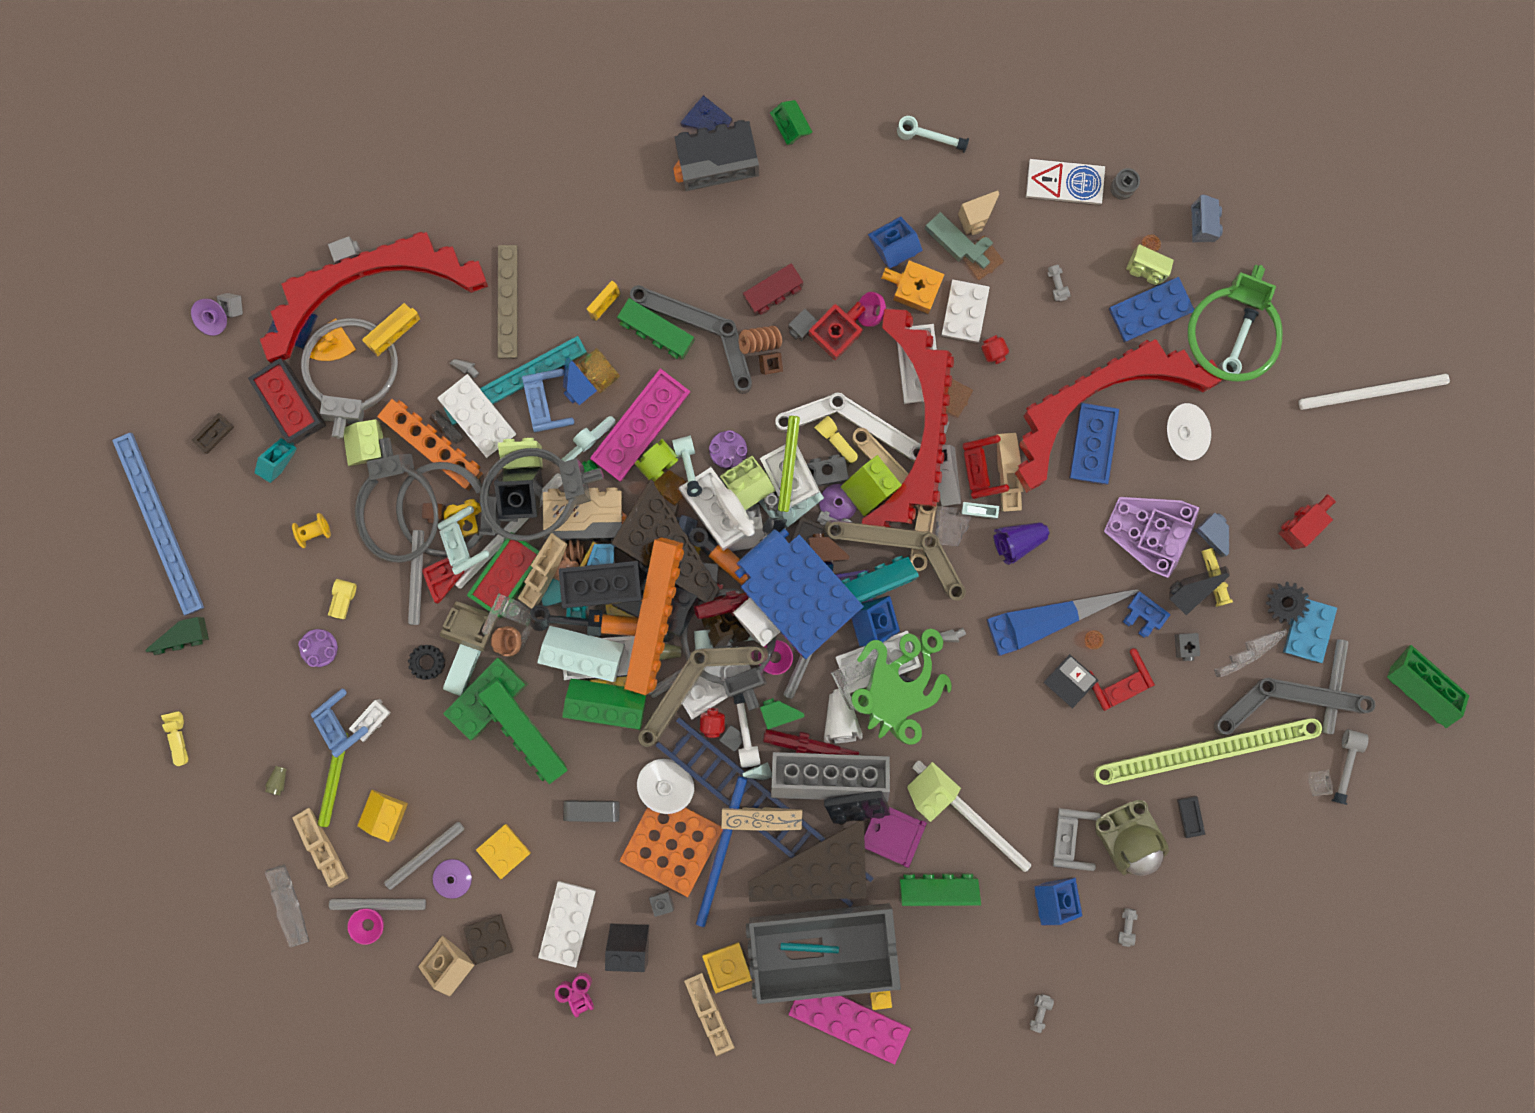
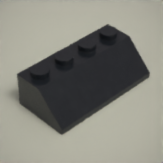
M640 570L643 598L648 573ZM674 586L676 587V593L671 601L672 612L667 620V632L680 637L695 613L694 606L698 605V596ZM642 601L612 604V606L639 618Z

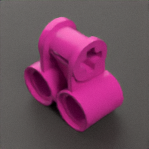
M579 973L573 983L568 981L561 982L555 990L557 1001L562 1003L568 1001L571 1011L576 1018L579 1017V1014L589 1009H594L593 1002L587 993L592 983L591 977L587 973ZM584 979L587 982V986L584 988L580 987L577 984V980ZM560 988H567L569 995H561Z

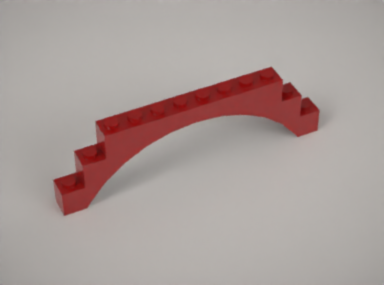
M418 232L411 238L398 239L394 244L388 246L381 245L377 247V250L362 252L355 258H345L338 264H328L323 266L321 270L308 271L304 276L289 278L286 282L281 283L289 305H279L275 310L270 311L278 332H270L265 334L263 338H260L266 358L270 363L280 358L283 360L289 359L298 335L310 315L329 296L343 286L362 277L381 272L405 270L429 273L447 279L472 293L488 287L479 261H468L464 266H460L453 246H445L435 252L427 232Z
M884 309L882 328L901 345L912 361L921 383L925 403V427L921 447L912 470L902 483V486L885 504L864 517L862 524L891 527L889 522L912 524V520L915 519L916 510L913 508L914 505L936 507L937 502L940 501L938 485L942 481L940 465L944 462L942 446L946 443L944 427L948 423L946 407L950 404L948 388L952 385L950 369L954 366V356L948 350H930V347H933V336H931L928 330L910 329L913 325V316L907 310Z
M1156 339L1151 342L1146 340L1135 351L1133 349L1126 351L1119 360L1117 358L1110 360L1107 363L1108 366L1103 369L1101 367L1094 369L1091 372L1092 375L1088 377L1082 376L1075 380L1076 384L1070 387L1066 385L1058 390V394L1054 396L1049 394L1042 399V403L1038 405L1033 403L1026 408L1027 411L1023 417L1032 431L1022 437L1023 440L1019 446L1028 460L1018 465L1019 469L1015 472V475L1026 493L1042 485L1047 480L1050 452L1059 429L1067 416L1080 403L1096 392L1115 384L1133 380H1162L1179 383L1204 393L1224 379L1212 375L1199 363L1194 365L1184 349L1179 352L1175 350L1166 355ZM1213 359L1209 361L1213 366L1217 367Z

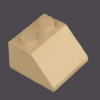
M998 191L961 205L958 216L966 235L970 233L976 235L983 231L982 229L985 227L999 196Z
M442 936L418 967L433 989L451 996L474 967V964L462 950Z

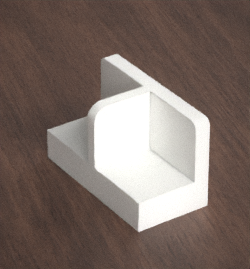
M380 699L374 700L349 728V730L355 733L361 727L366 726L368 733L360 738L363 742L377 728L382 726L381 723L391 713L382 705L383 702Z

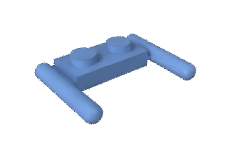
M563 369L522 376L534 432L569 426L575 422L572 417L551 421L543 380L563 376Z
M340 689L310 714L329 749L332 750L333 756L336 758L368 733V728L363 726L348 738L333 710L330 709L347 694L345 689Z

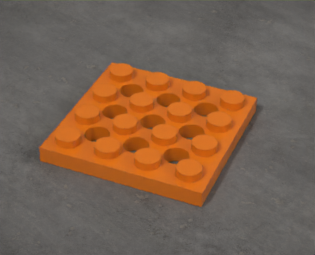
M647 807L620 862L688 897L723 829H721V825L686 807L679 812L668 814L669 821L661 823L658 820L660 813ZM681 821L686 824L684 832H678L675 829L677 822ZM652 830H657L660 833V838L656 841L651 840L649 837V833ZM698 830L703 833L701 841L693 839L692 834L694 831ZM669 839H674L677 842V847L673 850L666 846V842ZM643 847L649 848L651 856L648 858L642 857L640 850ZM686 848L693 849L694 857L686 858L683 851ZM661 856H665L668 859V865L665 867H661L657 863L658 858ZM678 865H682L686 870L682 876L675 874L674 869Z

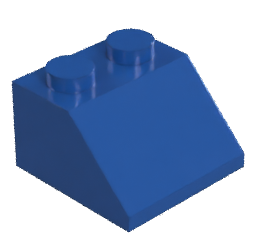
M902 217L868 234L879 256L889 269L923 251L917 233Z
M567 358L565 360L563 387L566 390L564 394L572 404L576 402L578 405H581L597 390L570 358Z
M890 596L861 603L864 607L851 618L859 646H866L873 640H879L883 643L900 632Z
M1076 878L1050 881L1034 886L1041 925H1062L1082 916Z

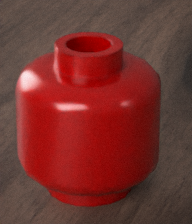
M995 335L983 341L984 344L981 350L987 362L999 364L1006 360L1005 356L1009 354V348L1003 337Z
M708 708L706 712L700 715V731L705 734V737L716 738L724 732L725 715L719 712V709Z

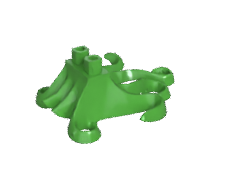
M935 629L924 631L920 636V640L913 634H905L899 642V648L903 655L891 664L886 663L887 648L879 640L870 641L858 657L857 661L862 662L873 649L877 652V658L867 689L860 688L855 690L851 702L856 711L861 714L870 715L868 729L874 728L880 722L879 738L885 736L890 730L902 743L908 745L918 743L922 737V729L916 721L906 719L907 716L925 710L937 703L944 686L948 693H950L952 686L949 677L945 674H940L930 694L927 696L923 694L932 670L930 654L939 652L943 647V638ZM929 637H933L936 642L934 648L930 647L927 643ZM908 641L912 644L911 653L905 650V643ZM921 651L924 662L922 673L913 682H904L899 676V667L913 660ZM906 728L914 730L915 736L912 739L906 737Z

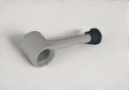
M1349 729L1344 732L1342 747L1349 750L1338 792L1335 793V797L1331 801L1345 805L1348 804L1346 803L1348 796L1346 791L1356 752L1363 753L1366 750L1369 739L1367 734Z

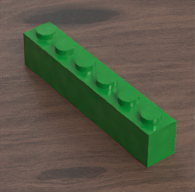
M497 677L477 691L479 703L483 707L487 706L489 708L491 718L494 722L499 721L503 726L501 728L502 732L506 737H512L514 747L518 752H524L526 755L524 759L530 767L533 765L538 770L536 774L542 781L546 780L548 784H551L568 771L566 764Z

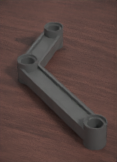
M640 285L634 286L631 289V299L643 307L720 336L736 390L742 394H746L751 390L752 381L745 356L739 348V336L734 321L659 294ZM637 292L644 293L642 299L637 300L634 298ZM727 325L733 328V331L728 334L723 332V328ZM744 379L749 384L746 388H740L738 382Z
M1264 678L1259 680L1215 721L1214 730L1219 735L1231 734L1269 697L1359 714L1372 712L1376 705L1374 699L1370 696ZM1264 682L1269 683V692L1263 690L1262 685ZM1362 700L1367 702L1366 710H1363L1360 706ZM1222 721L1228 723L1229 727L1226 732L1220 728Z

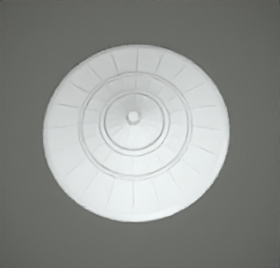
M1184 403L1172 411L1167 424V435L1170 445L1177 455L1186 460L1199 459L1206 453L1211 441V427L1207 416L1198 406Z
M658 759L648 763L641 770L637 779V791L643 803L651 810L662 814H672L681 811L690 803L694 794V782L692 776L673 760Z

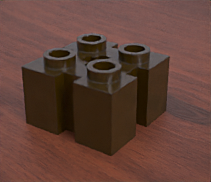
M729 612L701 619L704 627L710 628L708 637L713 648L727 645L730 639L737 643L748 640L750 634L737 617L732 616Z

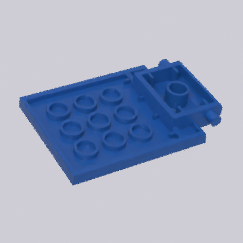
M774 529L736 563L739 569L735 574L738 578H741L744 574L747 575L749 580L741 586V589L804 659H807L864 606L800 535L788 543L785 539L789 535L787 530L783 529L778 532Z

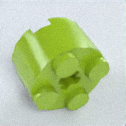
M661 439L659 444L656 443L643 454V457L640 459L642 462L637 460L634 464L648 480L651 479L655 482L664 474L662 470L665 467L669 470L677 463L678 459L676 458V453Z

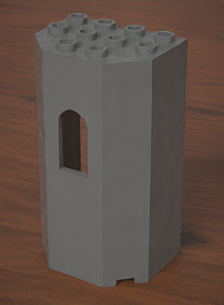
M890 903L750 917L749 923H746V936L751 938V940H748L751 979L755 978V983H752L753 999L757 998V1004L901 990L893 910ZM822 937L823 945L839 946V954L824 953V956L802 959H791L787 957L785 950H780L781 943Z

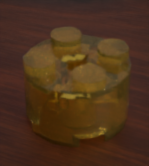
M597 348L576 364L582 373L586 371L585 377L591 384L595 382L593 386L599 394L604 392L620 377L615 368L611 366Z

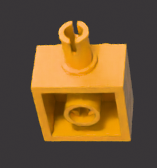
M909 260L904 273L900 274L885 268L881 279L897 284L898 289L894 296V301L929 314L944 274ZM918 284L921 285L920 290L916 289Z

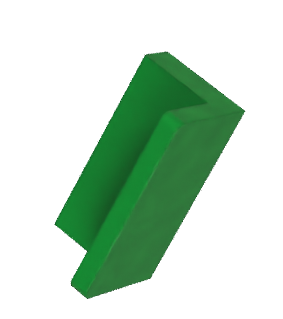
M795 100L781 102L770 112L787 145H792L801 136L812 133L807 120Z

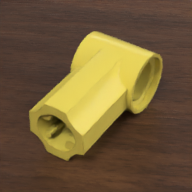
M340 579L335 580L332 588L333 598L328 613L329 616L340 619L346 618L350 601L356 593L357 584Z

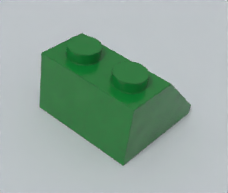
M774 698L763 701V705L760 706L767 729L805 717L802 711L779 700L774 701Z

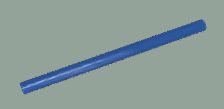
M738 776L729 808L739 809L747 778ZM723 829L696 921L698 926L705 927L733 829Z

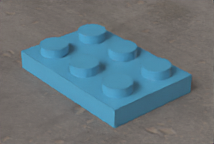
M1309 600L1311 604L1306 605V607L1310 611L1304 612L1306 618H1298L1299 623H1296L1294 620L1291 621L1283 653L1323 663L1337 607Z

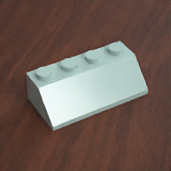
M549 626L542 643L538 663L615 682L625 644Z

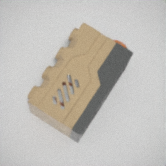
M589 488L591 501L575 505L568 520L552 533L563 541H612L627 517L623 512L622 492L618 488H606V492H599L598 488ZM548 489V492H543V530L556 522L566 504H568L569 500H566L565 492H561L559 489ZM550 534L544 536L543 539L547 540Z

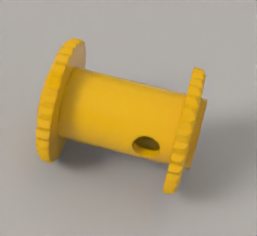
M321 513L317 514L316 521L299 527L296 523L292 524L293 535L302 548L306 547L307 540L322 534L327 538L331 536L329 525Z

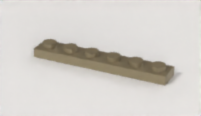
M498 245L499 359H518L517 245Z

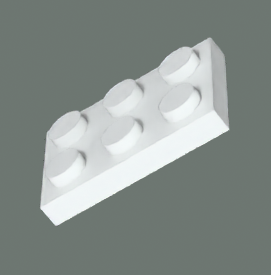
M952 280L941 336L979 343L990 287Z
M785 445L760 458L778 497L780 495ZM798 446L796 449L790 508L820 493Z

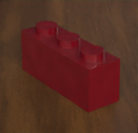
M791 263L743 292V298L755 316L758 314L763 315L770 310L769 307L772 305L783 303L788 295L792 294L794 296L799 293L804 282Z

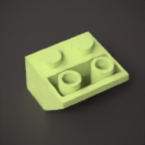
M1139 244L1135 248L1126 270H1129V273L1133 276L1146 278L1151 284L1160 285L1169 277L1174 260Z
M523 438L521 442H516L515 439H503L502 443H498L500 459L513 451L524 448L542 449V446L534 438ZM534 456L518 458L505 465L502 469L543 468L542 458Z
M753 456L743 460L740 464L720 476L726 487L737 496L745 510L776 491L767 474Z

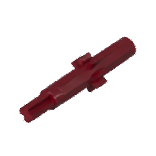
M735 590L726 592L725 598L694 606L695 615L698 620L728 612L735 616L733 612L746 602L749 597L745 592L741 594L736 593Z
M765 729L763 742L793 749L795 753L859 755V751L810 739L809 734L799 732V736Z

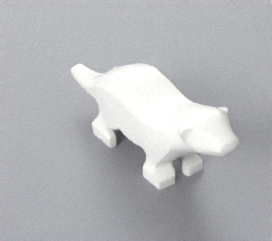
M711 477L710 481L717 496L716 504L720 510L723 509L729 518V524L732 529L738 528L748 537L754 535V520L749 519L737 496L731 490L721 485L715 477Z

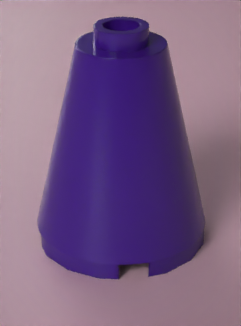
M1039 522L1000 527L994 530L997 534L993 535V539L999 556L1003 555L1005 557L1004 563L1010 565L1048 540L1050 533L1048 527Z

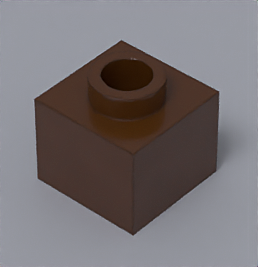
M780 352L758 355L761 374L767 375L783 372ZM768 359L771 360V364L769 366L767 364Z
M423 503L422 519L427 520V523L433 524L434 521L432 503ZM437 504L438 523L445 520L443 516L445 505Z

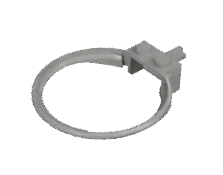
M340 319L324 325L308 340L301 358V371L304 382L312 395L321 402L320 415L323 420L334 422L332 437L337 439L343 438L346 423L363 422L364 410L374 406L385 397L397 373L398 357L395 346L392 344L388 347L391 356L389 378L383 388L373 397L365 400L364 403H362V400L324 396L315 387L309 373V358L315 344L325 334L340 327L357 326L370 331L377 327L375 324L361 319Z

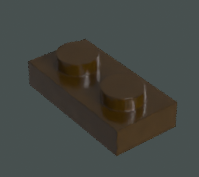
M218 413L192 441L205 454H208L234 426L222 414Z

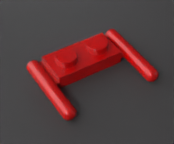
M999 435L963 443L970 490H972L971 497L973 499L1009 491V485L1007 484L989 488L990 481L984 449H982V446L1000 442L1001 437Z
M1131 649L1130 654L1139 670L1138 672L1101 690L1098 682L1092 687L1104 711L1155 685L1137 649Z

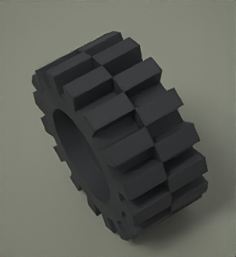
M421 645L415 648L413 653L409 655L408 663L410 666L408 667L417 678L429 680L438 677L443 672L445 659L443 658V652H440L439 648L432 645ZM424 655H430L434 660V664L429 670H425L420 666V659Z

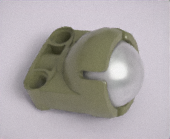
M1136 800L1120 806L1101 816L1096 821L1095 832L1100 837L1117 870L1122 875H1127L1128 873L1137 876L1152 874L1160 867L1163 857L1169 852V846L1150 814L1147 803L1143 800ZM1141 808L1144 810V813L1137 814L1134 812V809ZM1106 824L1109 826V830L1102 831L1099 826Z

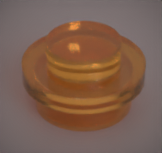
M1147 235L1142 240L1141 245L1157 252L1161 247V241L1155 235Z
M1092 630L1085 635L1084 642L1088 648L1095 650L1103 645L1104 637L1099 631Z

